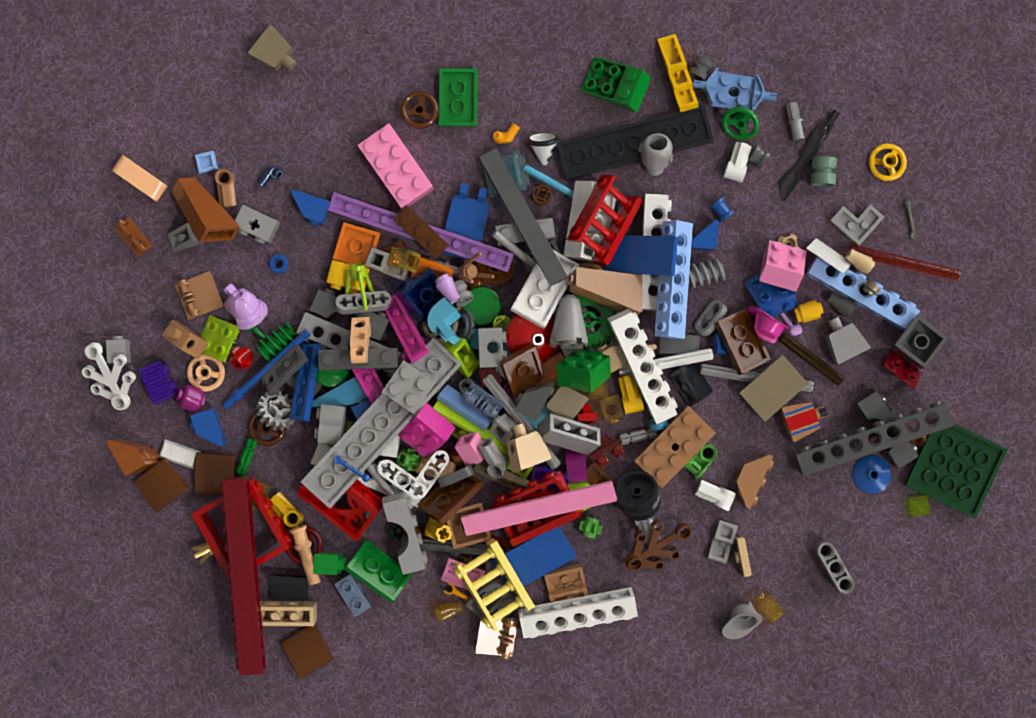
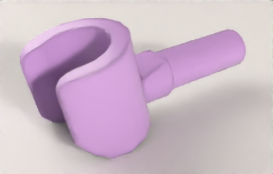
M784 312L780 314L792 336L802 333L799 323L793 325Z

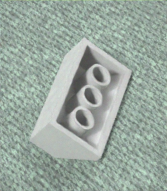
M575 181L567 237L596 186V182ZM607 193L603 202L614 210L616 199L610 193ZM598 209L594 218L608 229L612 219L601 209ZM590 225L585 234L600 245L603 235ZM566 240L565 257L593 262L592 258L595 252L582 241L579 243Z

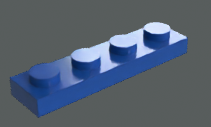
M302 344V350L307 356L308 361L297 372L290 420L309 421L321 345Z

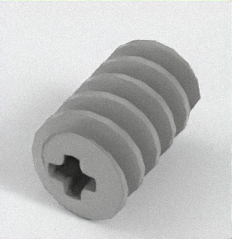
M717 258L713 259V264L707 260L705 266L702 262H699L698 268L695 264H692L689 270V284L693 288H696V282L702 287L704 280L710 285L712 278L716 283H718L719 277L723 281L726 280L723 265Z

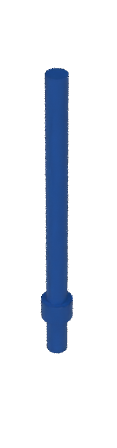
M305 329L243 386L237 387L232 392V395L222 403L223 407L228 409L237 400L240 401L246 396L245 393L259 382L261 377L295 344L299 346L311 335L310 332Z

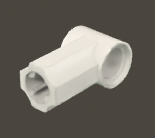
M742 142L735 143L731 159L727 163L723 177L743 182L752 146Z
M701 480L695 495L729 511L736 493Z

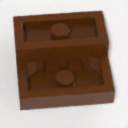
M197 452L195 494L221 495L220 483H222V480L234 477L236 473V454Z
M167 458L161 460L133 482L156 513L189 489Z
M316 624L281 642L292 666L301 679L335 660Z

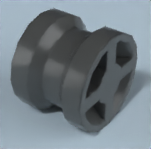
M758 145L748 161L756 163L757 167L761 169L771 155V152L764 151L762 146Z

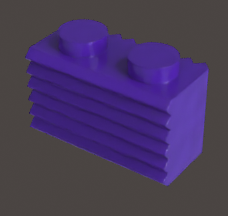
M158 360L138 369L154 405L175 397L179 388L176 381L171 380L169 376L171 370L166 362L163 363V360Z

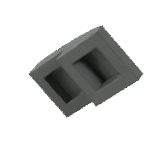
M685 335V339L659 337L658 354H684L700 350V336Z

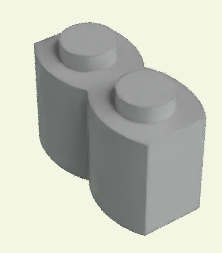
M321 404V408L317 409L316 418L320 421L319 428H315L314 438L318 439L317 443L335 445L344 435L346 407Z

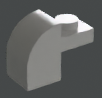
M372 247L365 266L406 282L412 263Z

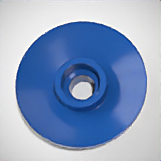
M874 455L865 456L855 464L853 480L856 486L863 492L870 494L879 493L888 486L891 480V470L888 463L881 457ZM872 471H875L877 474L875 478L870 476Z

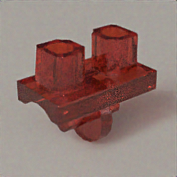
M608 435L603 438L600 437V446L602 448L590 455L592 461L595 460L603 468L610 463L605 456L610 450L616 459L625 454L620 438L605 445L607 441L611 440Z

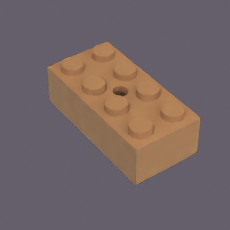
M686 406L633 461L644 472L652 475L657 485L663 488L716 432L689 406ZM677 443L679 445L677 451L672 450V444Z

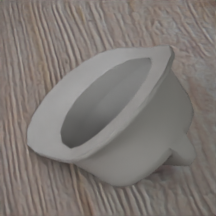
M747 601L732 609L730 620L722 628V634L727 639L742 638L762 622L763 617L756 612L752 603Z

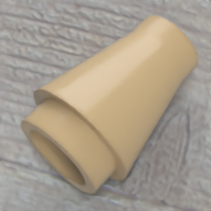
M850 249L845 256L860 273L866 275L875 265L872 257Z

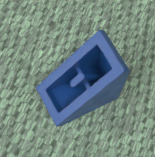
M717 220L692 239L691 249L715 251L717 249L719 225Z

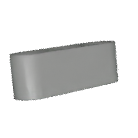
M826 541L818 542L815 545V554L835 589L844 594L853 591L854 581L835 547ZM824 545H827L829 548L826 555H822L820 552ZM837 562L838 569L835 572H831V564ZM846 579L848 585L846 588L841 589L840 582Z

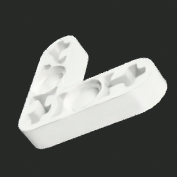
M436 451L417 478L388 459L379 463L378 472L382 477L406 492V494L420 500L426 496L448 465L450 457L446 451ZM444 454V459L446 460V462H441L438 465V468H441V470L438 472L435 467L430 466L429 464L431 462L433 464L437 462L438 459L436 458V455L440 456ZM389 463L391 470L395 471L396 468L399 470L394 475L393 480L390 478L393 474L388 471L386 473L382 472L384 469L381 467L382 464L387 465ZM427 469L435 472L433 480L425 479L424 472ZM399 474H405L408 477V482L405 485H400L397 482ZM412 479L415 481L412 485L423 487L421 490L423 492L422 495L418 494L416 496L414 494L415 490L411 487L409 491L405 489L410 485Z

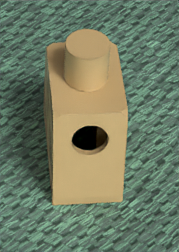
M523 423L512 427L516 438L506 443L512 473L552 459L539 432L534 431L527 434Z

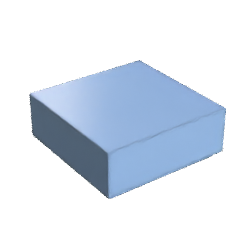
M214 151L195 155L199 174L218 170Z

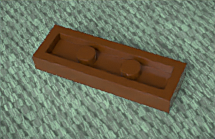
M406 206L394 219L435 259H438L450 246L409 206Z

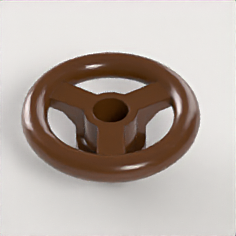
M414 91L403 99L400 113L407 125L412 128L423 129L433 124L436 120L438 104L431 94L424 91ZM414 97H419L418 104L413 109L406 110L408 102ZM425 98L432 104L433 112L431 116L424 105ZM422 108L423 112L417 113L416 110ZM413 115L416 119L419 120L425 119L426 122H413L409 119V116Z
M256 411L248 424L251 438L262 446H273L279 443L286 433V428L279 433L273 430L270 425V429L266 431L264 429L266 422L264 421L259 422L258 428L254 429V423L259 417L256 415L258 412ZM257 434H272L275 438L268 441L262 440Z

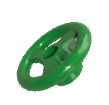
M733 107L724 113L722 128L733 139L748 140L757 134L759 120L750 109ZM736 113L735 118H729L731 114ZM751 118L753 120L754 127L752 131L748 133L746 127L749 124ZM728 124L734 125L739 129L741 135L732 132Z

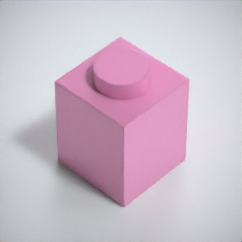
M478 432L462 435L455 446L465 465L478 464L484 460L477 447L483 441Z

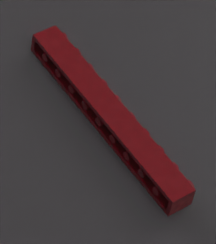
M230 477L223 479L222 483H220V494L224 498L221 510L226 520L223 523L224 534H227L225 552L226 554L229 553L227 572L231 576L228 588L229 592H232L233 598L230 601L231 612H234L232 630L236 631L234 650H237L238 658L235 660L236 669L239 670V676L263 674L267 668L250 477Z

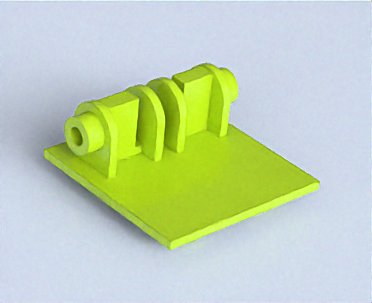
M209 315L201 338L209 343L203 354L226 363L232 351L230 349L234 348L232 344H236L234 339L236 340L238 333H240L239 327Z

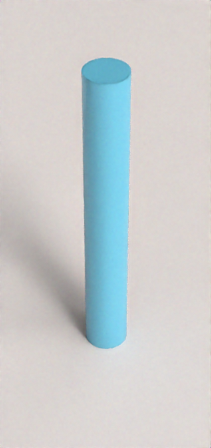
M525 165L524 172L573 198L574 190L529 165Z

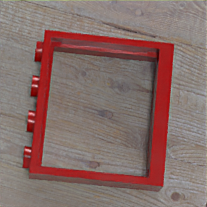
M256 478L250 480L251 495L280 544L278 548L257 559V566L289 549L294 544L290 538L291 534L283 527L282 518L278 514L276 515L271 499L264 494L263 485H260ZM222 496L191 515L230 581L231 576L227 572L229 553L226 554L225 544L207 514V511L224 502Z

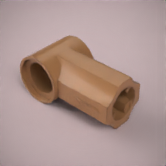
M220 169L215 174L219 203L223 208L237 206L234 184L235 176L227 169ZM228 173L229 181L222 183L221 176Z

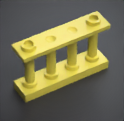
M492 538L486 542L489 548L486 549L485 553L463 567L457 561L453 564L456 569L453 571L459 580L462 579L473 596L485 617L482 620L486 627L497 632L499 629L495 622L518 607H524L529 611L535 606L498 542ZM495 558L498 563L496 568L471 583L466 573L488 559ZM498 575H505L507 578L506 584L481 600L476 590ZM508 591H514L517 595L515 601L491 616L485 606Z

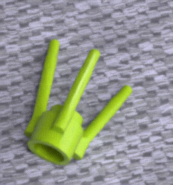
M363 263L349 265L350 270H346L345 294H349L351 278L355 282L359 281L363 307L367 311L368 307L363 280H366L369 291L374 292L367 267Z

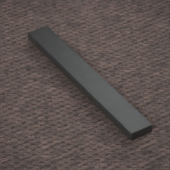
M497 149L480 156L479 159L549 286L551 287L567 279V274Z

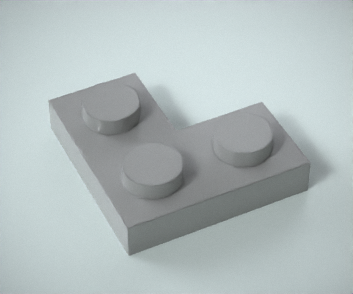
M871 204L868 205L858 218L842 206L830 222L852 242L860 246L883 220L884 216Z

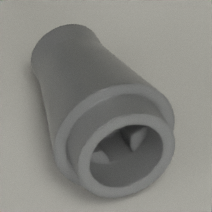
M834 292L827 301L843 317L846 316L847 318L851 316L857 307L854 301L839 296Z

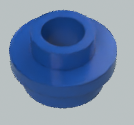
M281 254L274 255L269 261L270 269L278 274L285 272L289 265L287 258ZM282 261V266L276 267V262Z

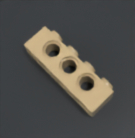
M261 601L263 626H314L317 621V602Z

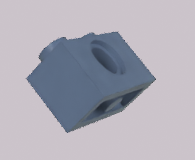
M351 574L334 584L354 617L372 607L373 603L359 580Z

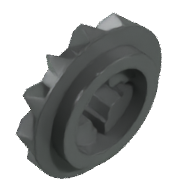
M461 310L459 312L461 317L458 319L456 335L467 341L475 333V317H472V312Z

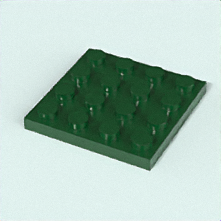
M955 424V426L927 435L904 486L976 519L1008 449Z

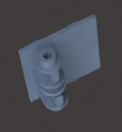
M473 382L462 396L470 404L476 403L475 408L478 405L481 406L479 411L484 408L483 413L489 416V418L495 419L504 406L502 402Z

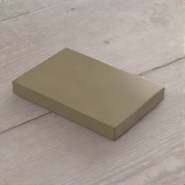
M781 355L742 389L739 394L757 415L766 422L808 383L790 362Z

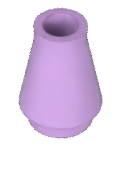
M444 274L436 279V288L445 296L450 304L460 299L452 277Z

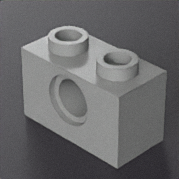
M502 327L479 328L480 368L501 367L499 362L507 358V351H503V343H507L506 331H503ZM490 342L498 344L497 352L492 353L488 350Z

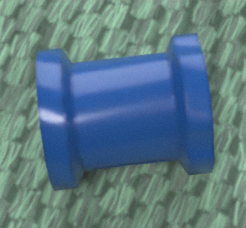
M723 197L709 207L719 216L720 222L734 213L726 205Z

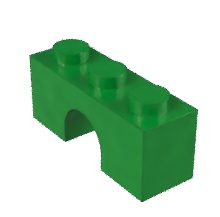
M319 552L314 554L313 574L338 575L347 567V557H344V553Z

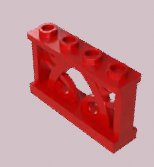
M551 471L545 474L541 480L534 479L523 488L521 486L514 488L506 496L505 494L497 496L491 508L505 506V504L518 503L519 501L516 499L521 498L520 502H523L529 498L552 495L555 493V488L553 491H549L547 489L549 484L557 485L560 493L570 489L561 471L556 473ZM583 509L546 517L544 520H533V525H529L528 522L517 524L518 531L515 530L513 525L504 527L510 538V543L514 547L579 518Z
M356 480L345 492L348 495V502L351 506L349 508L338 507L334 504L329 509L310 490L302 485L297 495L354 541H357L383 509V500L359 480ZM366 510L371 513L368 519L363 514ZM357 515H358V516L360 517V519H361V522H362V525H361V526L357 524V521H358Z

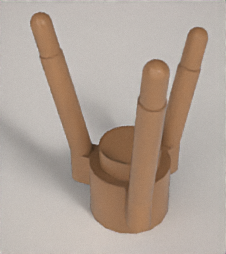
M481 252L476 253L468 260H464V264L458 270L459 280H465L469 283H473L472 279L476 277L494 278L495 276L478 273L477 268L471 264L482 254Z

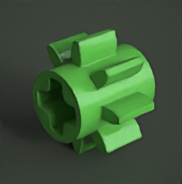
M403 449V452H400L397 456V464L402 466L407 472H415V469L420 466L421 458L420 455L416 454L415 449Z
M588 516L585 517V521L580 520L578 529L582 530L581 535L595 539L596 534L600 535L603 526L599 525L600 520Z

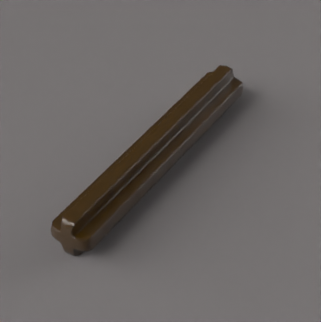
M784 333L780 337L779 341L834 384L840 385L844 381V377L790 335Z

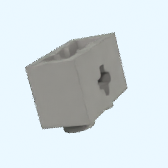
M242 205L235 220L240 227L237 231L238 233L245 236L249 233L255 236V241L265 244V241L271 243L280 225V222L245 205ZM258 222V225H260L259 229H254V227H252V224H257Z

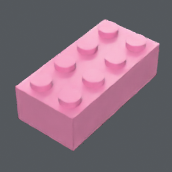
M387 124L358 144L359 149L402 210L434 190L432 184L390 124Z

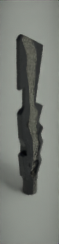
M833 110L826 120L820 122L819 128L814 130L812 136L807 139V145L799 150L801 158L778 181L782 201L788 198L802 178L800 172L807 163H812V157H815L818 153L822 141L828 138L836 119L840 115L838 111Z

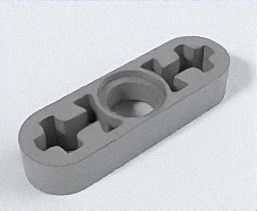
M386 291L365 292L366 300L369 303L367 305L368 310L365 311L364 307L358 303L362 299L361 293L343 294L337 297L335 309L340 314L384 311L390 307L391 296ZM383 298L385 303H382L379 299ZM341 302H345L347 307H343V304H341Z

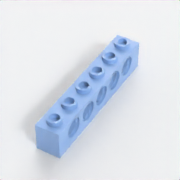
M679 220L663 221L662 236L678 237L675 276L659 275L655 322L656 337L685 339L693 223Z
M817 255L805 274L843 297L854 301L855 304L902 331L906 330L920 312V310L916 309L914 303L908 300L904 302L899 299L900 296L893 291L887 292L882 289L883 286L873 281L881 288L878 295L884 300L882 305H878L876 303V295L871 297L866 294L863 296L859 292L860 286H864L863 283L868 281L864 274L860 272L854 273L849 268L842 273ZM827 267H831L834 270L832 277L826 274ZM844 276L850 279L851 283L849 286L843 284L842 279ZM894 305L899 306V315L893 313Z

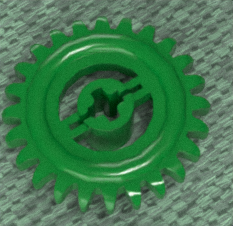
M578 295L576 298L580 300L581 307H594L601 315V317H596L592 311L582 313L583 318L589 315L594 320L589 325L584 321L586 329L592 328L595 324H601L596 332L587 334L588 347L585 346L586 351H589L590 346L596 351L597 344L603 346V341L610 343L608 336H615L611 331L612 329L607 318L616 315L618 311H612L611 308Z

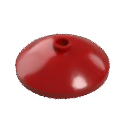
M516 314L510 320L506 329V346L510 354L512 355L532 343L536 346L541 363L552 358L560 346L556 345V348L551 347L549 341L555 316L552 314L546 327L542 329ZM536 336H540V340L538 342H535Z

